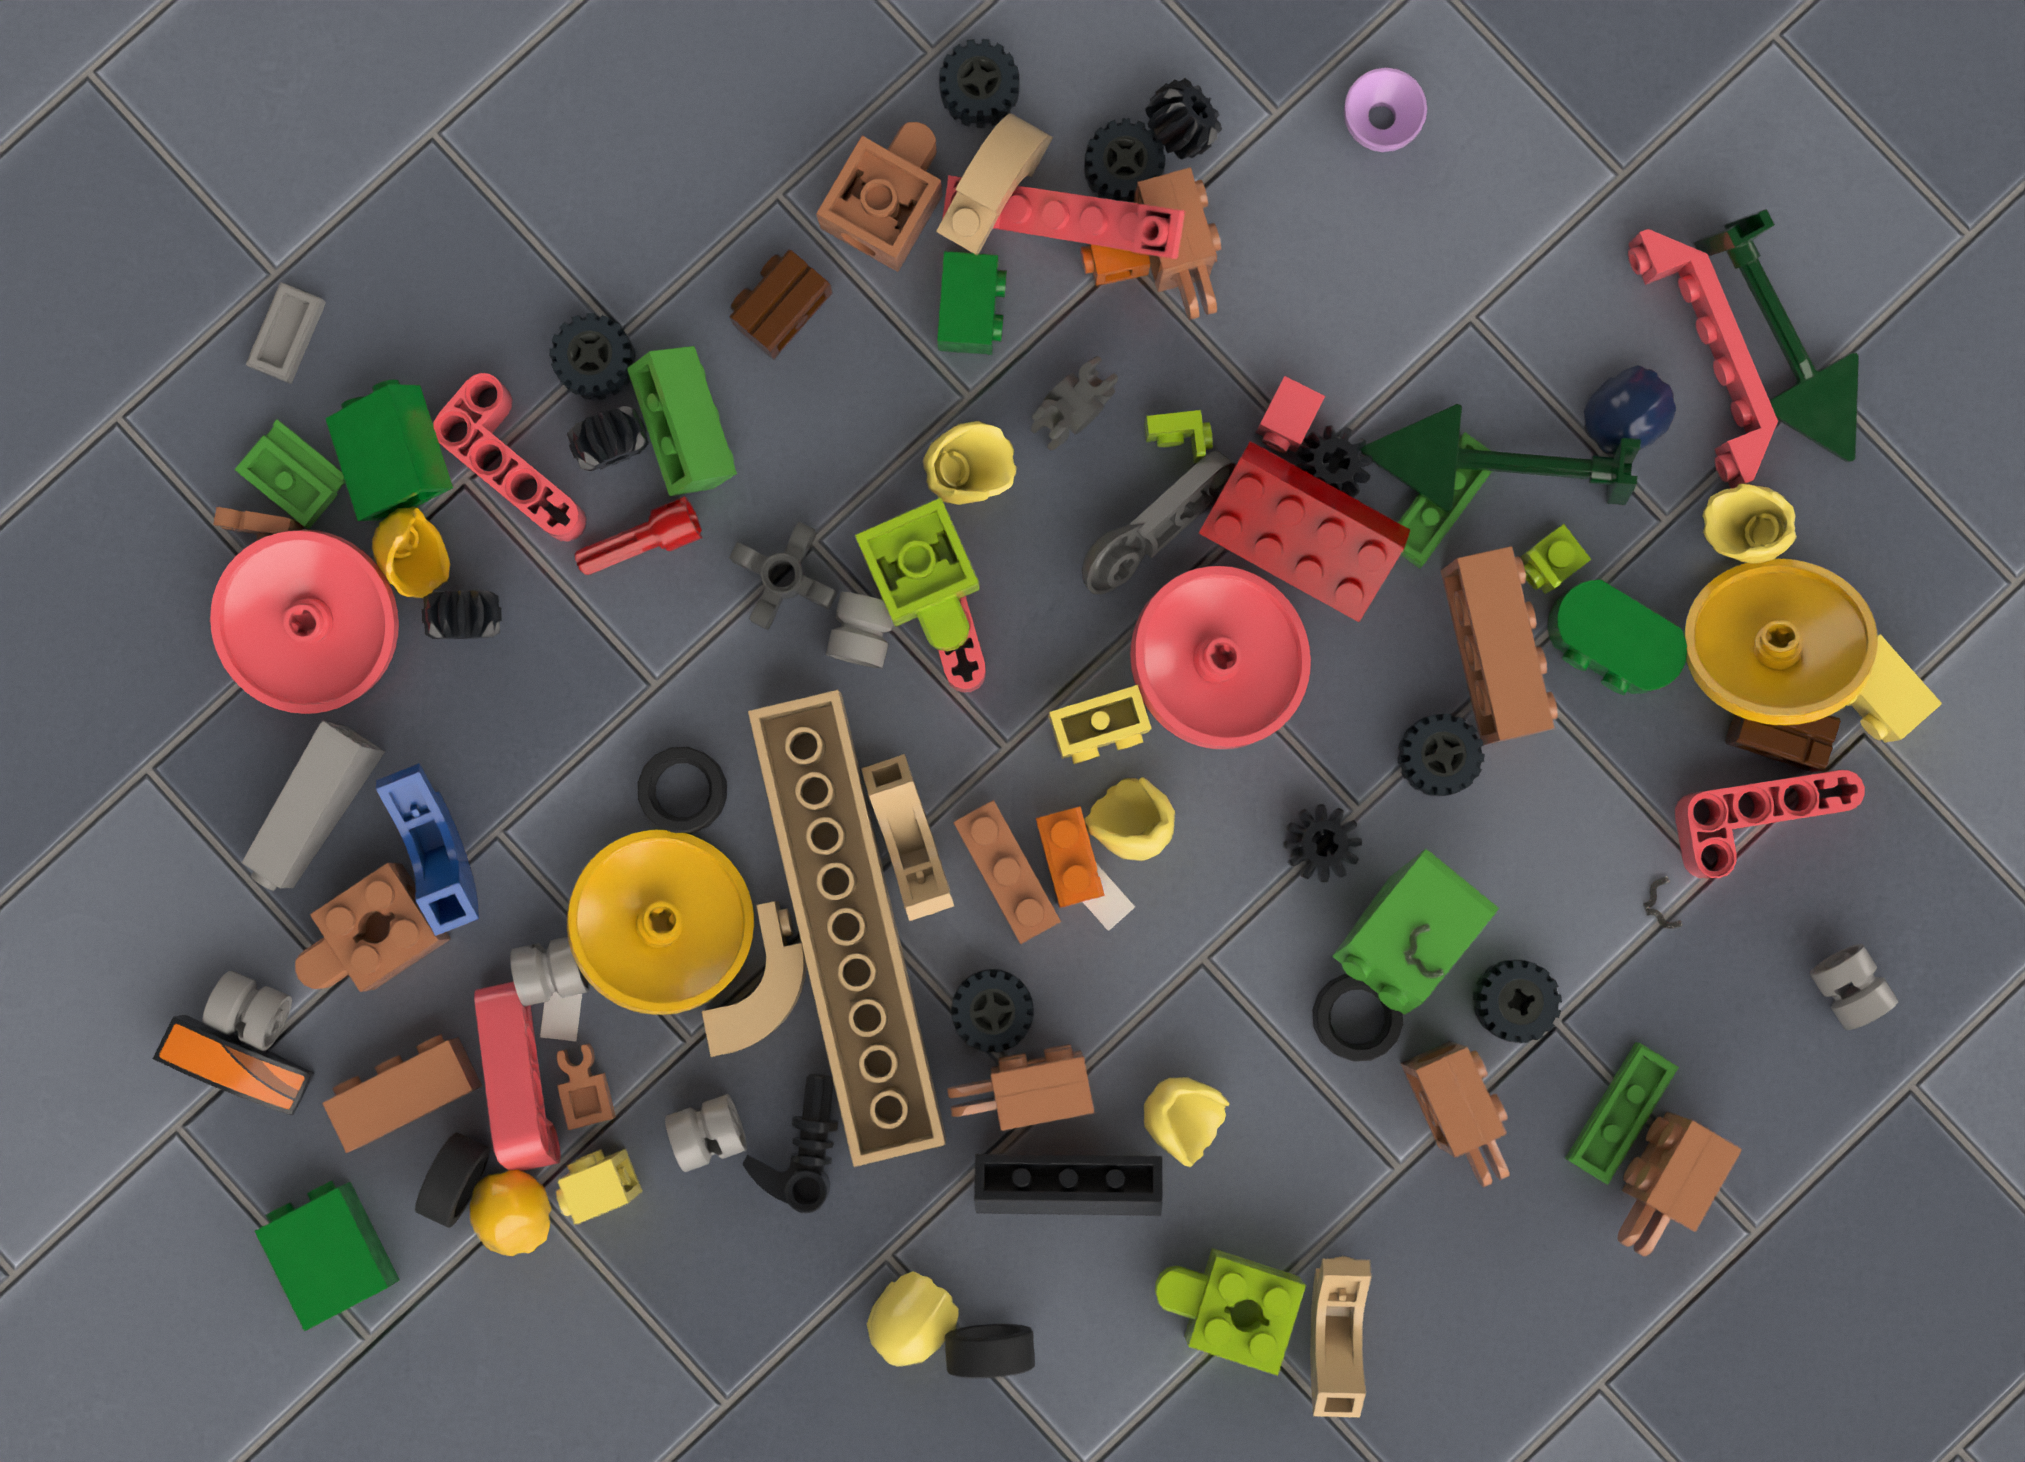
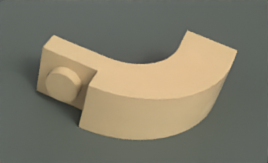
M1014 114L1006 115L986 138L955 189L957 193L936 232L978 255L1012 193L1026 176H1033L1053 137Z
M905 754L861 768L867 792L893 864L909 920L912 921L953 907L954 904L946 875Z
M779 901L756 905L766 952V968L759 986L741 1002L702 1011L711 1057L742 1050L767 1037L785 1021L800 997L806 978L807 964L802 943L787 944L786 937L793 935L792 922L788 908L780 910Z
M1342 1256L1334 1259H1322L1321 1268H1316L1312 1294L1310 1341L1313 1416L1360 1418L1366 1395L1362 1354V1329L1365 1301L1371 1280L1370 1260H1354L1353 1258Z

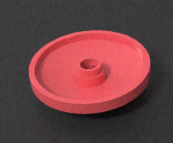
M291 530L266 536L243 549L228 564L216 585L211 604L210 623L212 638L217 654L228 674L238 686L256 700L275 709L290 713L315 714L340 708L361 697L382 677L396 649L399 631L398 609L387 578L372 558L359 547L339 536L322 531Z
M1208 566L1177 576L1160 588L1146 603L1137 619L1132 634L1130 651L1131 669L1135 685L1139 687L1143 703L1163 727L1175 736L1194 745L1210 749H1234L1256 743L1279 730L1296 712L1305 695L1310 676L1311 656L1304 625L1290 601L1275 586L1246 570L1227 566Z

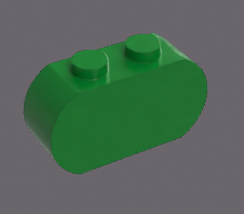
M1603 580L1586 581L1567 590L1557 598L1550 609L1547 622L1548 634L1553 646L1564 653L1562 659L1581 671H1586L1587 668H1590L1603 676L1601 683L1618 694L1625 695L1626 692L1642 694L1663 688L1673 682L1684 668L1687 658V643L1682 629Z

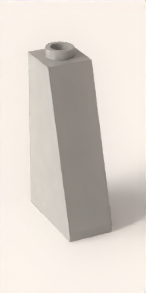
M322 721L242 861L244 865L253 870L250 877L272 891H275L277 887L294 888L385 751L349 727Z

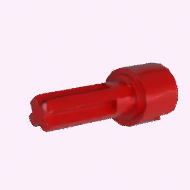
M683 496L652 509L651 515L648 517L649 521L577 550L574 555L579 570L584 575H590L658 546L670 552L702 539L700 534L702 528L693 506L688 498Z

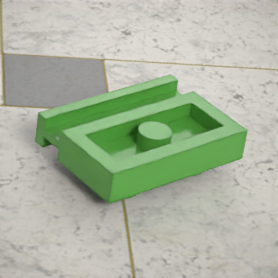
M276 419L273 423L274 427L270 432L260 438L234 470L301 525L310 529L336 498L337 492L346 482L339 468L285 424Z

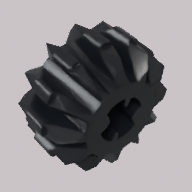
M1186 78L1181 81L1174 79L1171 83L1164 84L1155 92V95L1150 99V104L1145 108L1146 114L1150 118L1147 125L1154 130L1157 135L1156 140L1164 144L1166 152H1174L1181 160L1187 157L1193 158L1197 154L1201 155L1212 147V143L1218 139L1217 134L1222 130L1221 124L1217 120L1219 112L1212 107L1210 103L1211 98H1207L1202 93L1199 85L1193 87L1192 83Z
M628 406L614 407L608 411L586 417L584 421L576 423L567 433L570 442L569 448L574 459H577L580 468L588 471L602 470L624 460H629L630 457L640 454L649 444L646 436L647 430L642 419H639L635 409Z
M1329 425L1324 429L1323 438L1316 432H1311L1308 435L1307 440L1311 447L1300 446L1296 452L1306 462H1301L1296 466L1342 492L1344 490L1349 496L1354 498L1360 493L1356 482L1367 483L1371 477L1361 467L1370 465L1373 462V458L1367 454L1358 455V452L1366 445V441L1363 438L1358 439L1353 445L1348 442L1352 435L1350 428L1346 427L1340 437L1336 438L1334 427ZM1331 456L1339 458L1341 461L1338 463V466L1344 467L1339 468L1335 474L1326 470L1329 463L1323 464V461H1328Z
M476 590L433 592L424 597L422 623H424L425 635L432 639L490 638L500 633L502 611L501 607H499V596L493 592Z
M1319 804L1315 809V820L1306 809L1298 812L1299 818L1305 826L1304 828L1292 822L1287 824L1286 829L1290 833L1297 835L1298 838L1297 840L1283 841V848H1297L1299 852L1288 860V864L1291 867L1299 865L1303 861L1306 862L1302 869L1301 877L1309 879L1317 867L1319 881L1328 882L1330 877L1329 866L1336 876L1342 878L1347 873L1341 860L1350 864H1357L1359 858L1355 854L1348 852L1347 849L1348 847L1361 846L1362 839L1357 837L1348 839L1346 833L1354 830L1357 827V823L1351 820L1340 826L1339 823L1344 813V810L1341 808H1336L1329 820H1327L1326 806ZM1323 831L1329 834L1327 842L1332 845V850L1330 852L1322 851L1320 856L1316 853L1318 845L1312 841L1314 835H1324Z

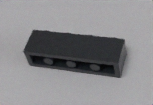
M975 1154L974 1203L976 1214L1161 1216L1163 1204L1162 1156Z

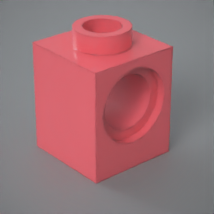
M1284 376L1255 433L1263 436L1262 442L1266 446L1278 452L1286 453L1289 449L1296 453L1325 396Z

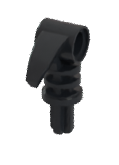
M809 1074L806 1077L802 1116L792 1118V1126L800 1130V1137L792 1139V1144L799 1146L798 1153H793L790 1156L789 1169L782 1172L777 1171L750 1155H747L742 1163L750 1177L765 1192L789 1204L791 1208L801 1213H811L818 1210L830 1192V1180L824 1172V1165L832 1163V1158L826 1156V1149L833 1148L834 1142L828 1140L827 1137L828 1132L838 1130V1121L830 1119L834 1080L833 1077L825 1074ZM804 1177L814 1179L820 1187V1196L811 1201L799 1197L796 1192L797 1180Z

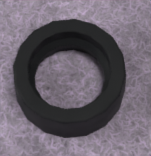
M670 747L655 754L643 767L637 782L638 801L644 815L657 827L672 833H695L710 826L722 813L727 800V781L720 765L708 754L690 747ZM688 763L698 767L705 774L709 783V797L706 805L698 813L689 817H676L668 814L660 806L656 797V784L660 775L667 768L675 764Z
M1343 974L1330 980L1318 993L1312 1009L1313 1027L1320 1042L1333 1054L1354 1062L1371 1061L1386 1054L1398 1041L1403 1027V1014L1400 1011L1387 1007L1379 999L1377 992L1363 981H1358L1348 974ZM1350 990H1364L1372 993L1380 1001L1384 1010V1024L1381 1032L1373 1040L1365 1044H1351L1343 1041L1335 1033L1331 1024V1010L1334 1002L1342 994Z
M458 1132L451 1135L434 1159L424 1179L416 1201L415 1212L451 1228L464 1212L472 1198L476 1184L481 1180L489 1158L490 1149L486 1145Z
M1017 1324L975 1325L955 1329L945 1334L946 1366L950 1375L964 1378L1005 1377L1021 1374L1035 1367L1033 1330L1028 1326Z

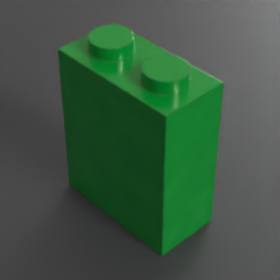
M396 379L377 383L372 387L373 392L371 394L344 401L341 404L342 409L325 418L358 521L384 520L397 508L417 507L453 489L420 385H400L399 380Z
M332 1180L308 1192L309 1203L294 1209L290 1202L266 1214L265 1216L269 1224L255 1230L256 1236L304 1332L389 1288L400 1280L351 1182L336 1188Z

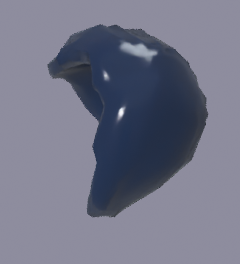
M1639 365L1623 370L1616 377H1610L1589 398L1584 409V431L1589 438L1597 442L1599 448L1606 454L1613 455L1622 438L1641 439V450L1653 444L1668 431L1676 412L1673 391L1669 384L1663 382L1658 377L1657 372Z

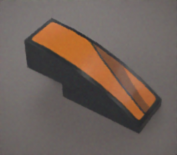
M188 1015L174 1016L152 1058L213 1087L288 1115H294L314 1075L313 1072L268 1050L262 1051L241 1042L235 1034L225 1035L205 1026L202 1022Z

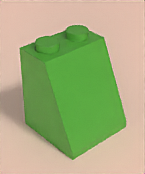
M1425 849L1388 878L1335 951L1333 957L1342 964L1344 971L1349 976L1358 981H1363L1377 992L1382 1003L1405 1015L1424 1003L1496 914L1499 907L1429 850Z

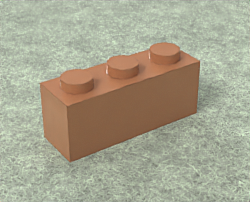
M994 800L953 822L1020 944L1061 922Z
M442 1034L416 1046L419 1055L405 1062L398 1055L374 1067L377 1076L363 1083L359 1076H356L332 1088L336 1096L322 1104L346 1153L356 1150L482 1087L459 1037L444 1041Z

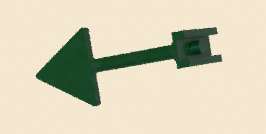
M1767 209L1733 220L1724 225L1726 230L1694 242L1695 248L1707 253L1708 256L1726 251L1734 268L1740 269L1797 379V383L1794 386L1769 399L1777 419L1845 462L1854 461L1856 454L1859 356L1857 353H1850L1822 370L1816 371L1758 259L1761 255L1753 240L1775 225Z
M1455 404L1366 444L1361 449L1362 455L1372 456L1373 463L1445 512H1450L1453 507L1457 469L1589 479V483L1607 485V504L1626 505L1637 486L1638 476H1633L1631 473L1632 462L1640 450L1641 439L1622 438L1612 457L1592 456L1591 459L1462 449L1459 447L1462 406Z

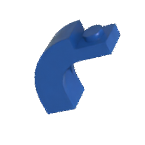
M420 763L376 780V790L404 841L412 863L416 883L415 900L435 936L479 919L475 882L460 835L439 791L435 793Z

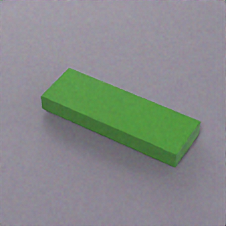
M1466 432L1459 438V447L1462 449L1491 451ZM1457 469L1453 507L1450 512H1445L1418 494L1398 521V523L1410 529L1401 556L1420 569L1492 471Z
M1635 1042L1565 1159L1608 1185L1679 1067L1643 1044Z

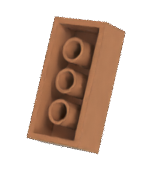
M1512 546L1457 558L1443 568L1441 574L1477 729L1483 745L1554 729L1553 719L1558 717L1557 704L1552 692H1546L1542 674L1547 673V663L1543 649L1540 646H1535L1532 629L1536 628V615L1531 602H1525L1521 584L1526 582V574L1521 558L1519 556L1514 557Z

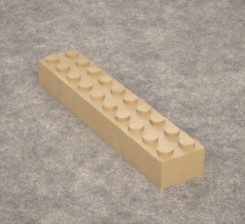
M839 690L748 711L853 1166L856 1167L943 1146L946 1143L945 1130L843 696Z

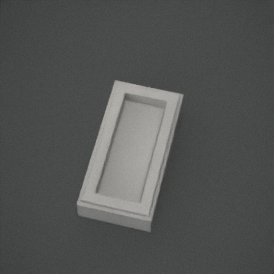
M280 282L245 365L292 384L326 302L320 297Z

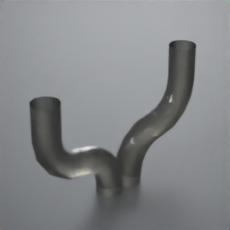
M1667 876L1657 879L1651 884L1650 900L1643 903L1647 916H1655L1659 924L1664 928L1675 929L1683 926L1681 920L1667 922L1660 911L1651 908L1657 900V888L1660 885L1670 883V879Z
M1425 924L1411 932L1410 949L1404 952L1407 965H1416L1424 977L1437 978L1444 975L1443 969L1428 971L1422 961L1411 957L1417 950V936L1420 933L1430 931L1429 924Z

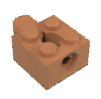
M907 122L900 127L888 149L861 136L816 213L820 229L899 272L943 196L941 180L926 172L937 154L936 138L932 130L919 122Z
M1191 167L1137 182L1134 203L1185 211L1177 259L1149 255L1150 269L1157 292L1179 287L1189 320L1195 319L1200 315L1193 282H1195L1205 313L1207 315L1216 313L1217 303L1209 277L1214 262H1217L1216 251L1221 250V242L1216 225L1214 223L1207 224L1203 208L1208 207V198L1203 181H1195Z
M387 863L310 914L324 937L299 954L295 961V972L298 979L305 986L312 989L329 988L349 975L360 992L377 989L451 938L447 932L437 936L433 933L415 900L416 884L403 864Z
M1449 1041L1400 1063L1437 1146L1455 1158L1465 1154L1476 1179L1483 1188L1492 1184V1178L1478 1148L1480 1146L1499 1180L1510 1176L1509 1170L1495 1142V1139L1507 1134L1502 1124V1121L1507 1120V1114L1498 1096L1495 1093L1490 1095L1484 1085L1482 1078L1487 1077L1488 1074L1476 1050L1470 1052L1468 1047Z
M1071 1044L1046 1048L1044 1049L1045 1057L1027 1060L1026 1053L998 1058L999 1066L991 1067V1079L947 1088L949 1098H959L994 1091L995 1097L951 1106L952 1116L959 1117L997 1109L1002 1131L1094 1113L1084 1056L1081 1050L1073 1052Z
M1666 1112L1663 1118L1658 1117L1648 1130L1646 1141L1649 1144L1641 1158L1635 1157L1624 1173L1623 1180L1626 1184L1622 1191L1635 1198L1636 1202L1618 1232V1242L1626 1247L1634 1244V1251L1641 1256H1647L1653 1251L1670 1219L1696 1232L1742 1151L1741 1148L1691 1119L1670 1112Z

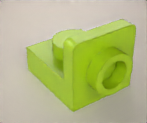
M1201 410L1146 416L1144 423L1146 442L1157 441L1158 447H1173L1184 444V438L1191 437L1194 463H1198L1206 456V450L1213 449L1210 422L1202 423Z
M1564 524L1520 556L1525 569L1526 582L1535 590L1540 588L1544 594L1554 590L1561 582L1592 560Z

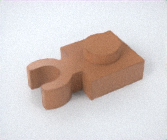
M216 507L213 525L221 526L225 530L257 535L256 541L280 532L303 530L304 527L291 518L250 511L242 512L222 507Z
M590 1043L581 1046L583 1061L580 1065H574L569 1061L566 1049L557 1053L558 1066L569 1075L570 1082L557 1085L568 1130L611 1120L616 1117L606 1074L601 1073L592 1076L590 1068L595 1060V1052Z

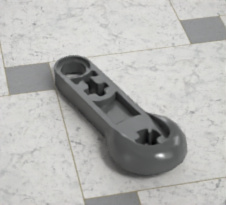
M1220 451L1210 452L1129 525L1111 530L1098 538L1090 547L1083 562L1082 577L1085 586L1093 594L1102 595L1113 591L1118 586L1127 582L1137 570L1139 563L1146 554L1153 558L1218 499L1236 464Z

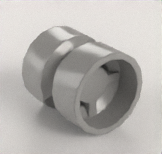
M841 592L836 610V619L841 623V627L831 630L826 655L853 664L883 669L889 644L882 636L883 633L891 631L894 625L884 601L861 594Z
M568 936L550 940L547 949H544L537 943L511 950L513 981L519 1000L524 1007L549 1001L553 992H557L562 998L590 991V983L581 973L571 953Z
M1863 944L1850 946L1831 955L1810 971V976L1822 995L1833 997L1831 1009L1844 1030H1852L1867 1025L1889 1012L1898 1003V998L1885 978L1875 977L1874 973L1877 965Z
M231 970L222 976L213 989L205 1006L202 1022L205 1026L225 1035L238 1032V1038L241 1042L265 1051L272 1046L282 1031L291 1010L292 997L269 986H264L259 990L255 980Z
M729 1094L703 1102L701 1111L697 1112L692 1107L665 1116L666 1129L672 1150L679 1166L684 1172L709 1164L714 1154L724 1159L747 1150L744 1129L735 1104Z

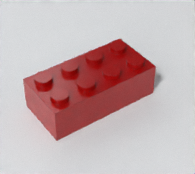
M1251 441L1199 531L1200 535L1357 622H1360L1404 550L1410 533L1409 528Z

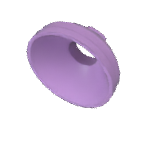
M1392 68L1374 69L1359 77L1351 86L1344 106L1345 123L1353 138L1362 146L1380 152L1395 151L1414 140L1421 131L1427 114L1426 97L1417 81L1407 73ZM1377 106L1388 108L1393 113L1394 124L1388 129L1375 128L1369 121L1368 115L1370 110Z

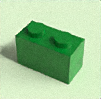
M944 251L937 337L938 351L992 355L993 341L1002 342L1004 315L995 314L996 297L1005 298L1007 270H998V255H976L974 253Z

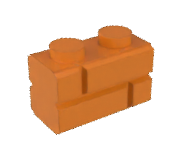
M1081 806L1036 818L1037 828L1059 908L1105 896L1100 877L1097 873L1098 869Z

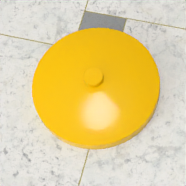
M1774 559L1752 564L1744 563L1714 578L1701 590L1694 600L1686 619L1684 633L1687 643L1686 662L1694 680L1702 691L1716 704L1739 717L1771 725H1795L1813 722L1845 707L1861 692L1872 673L1878 646V634L1874 617L1866 601L1857 590L1843 578L1823 567L1792 559Z
M647 830L627 835L612 842L595 855L584 868L572 891L568 905V942L574 960L583 976L608 1000L626 1009L645 1014L668 1015L681 1013L701 1006L713 999L728 986L740 971L747 958L753 939V906L748 888L741 874L721 851L708 842L687 833Z

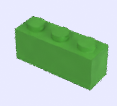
M695 346L649 351L627 368L669 496L714 489L737 474L733 454L728 448L720 424L719 412L713 403L705 379V370L699 361Z

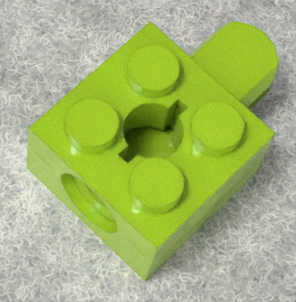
M936 499L856 534L857 542L895 627L918 618L928 642L937 650L951 651L962 646L969 635V622L959 599L980 589L977 577L942 499Z
M1214 1248L1211 1249L1204 1274L1177 1265L1168 1266L1159 1273L1155 1281V1293L1160 1306L1164 1310L1190 1318L1184 1335L1188 1347L1278 1376L1306 1287L1299 1276Z

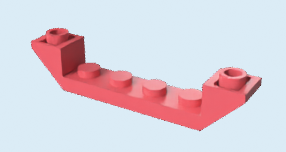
M948 175L943 218L957 193L955 189L962 177ZM1017 186L992 229L1177 259L1185 211Z
M1650 229L1641 231L1628 244L1630 248L1628 251L1630 265L1637 275L1641 274L1645 285L1677 272L1679 273L1678 284L1681 295L1694 308L1698 318L1696 320L1698 335L1704 344H1709L1715 358L1713 369L1716 378L1721 385H1726L1733 401L1731 403L1732 416L1737 425L1744 427L1746 434L1729 440L1714 449L1717 455L1715 458L1716 470L1720 478L1724 482L1729 483L1730 488H1736L1738 484H1747L1754 480L1778 423L1775 412L1708 254Z

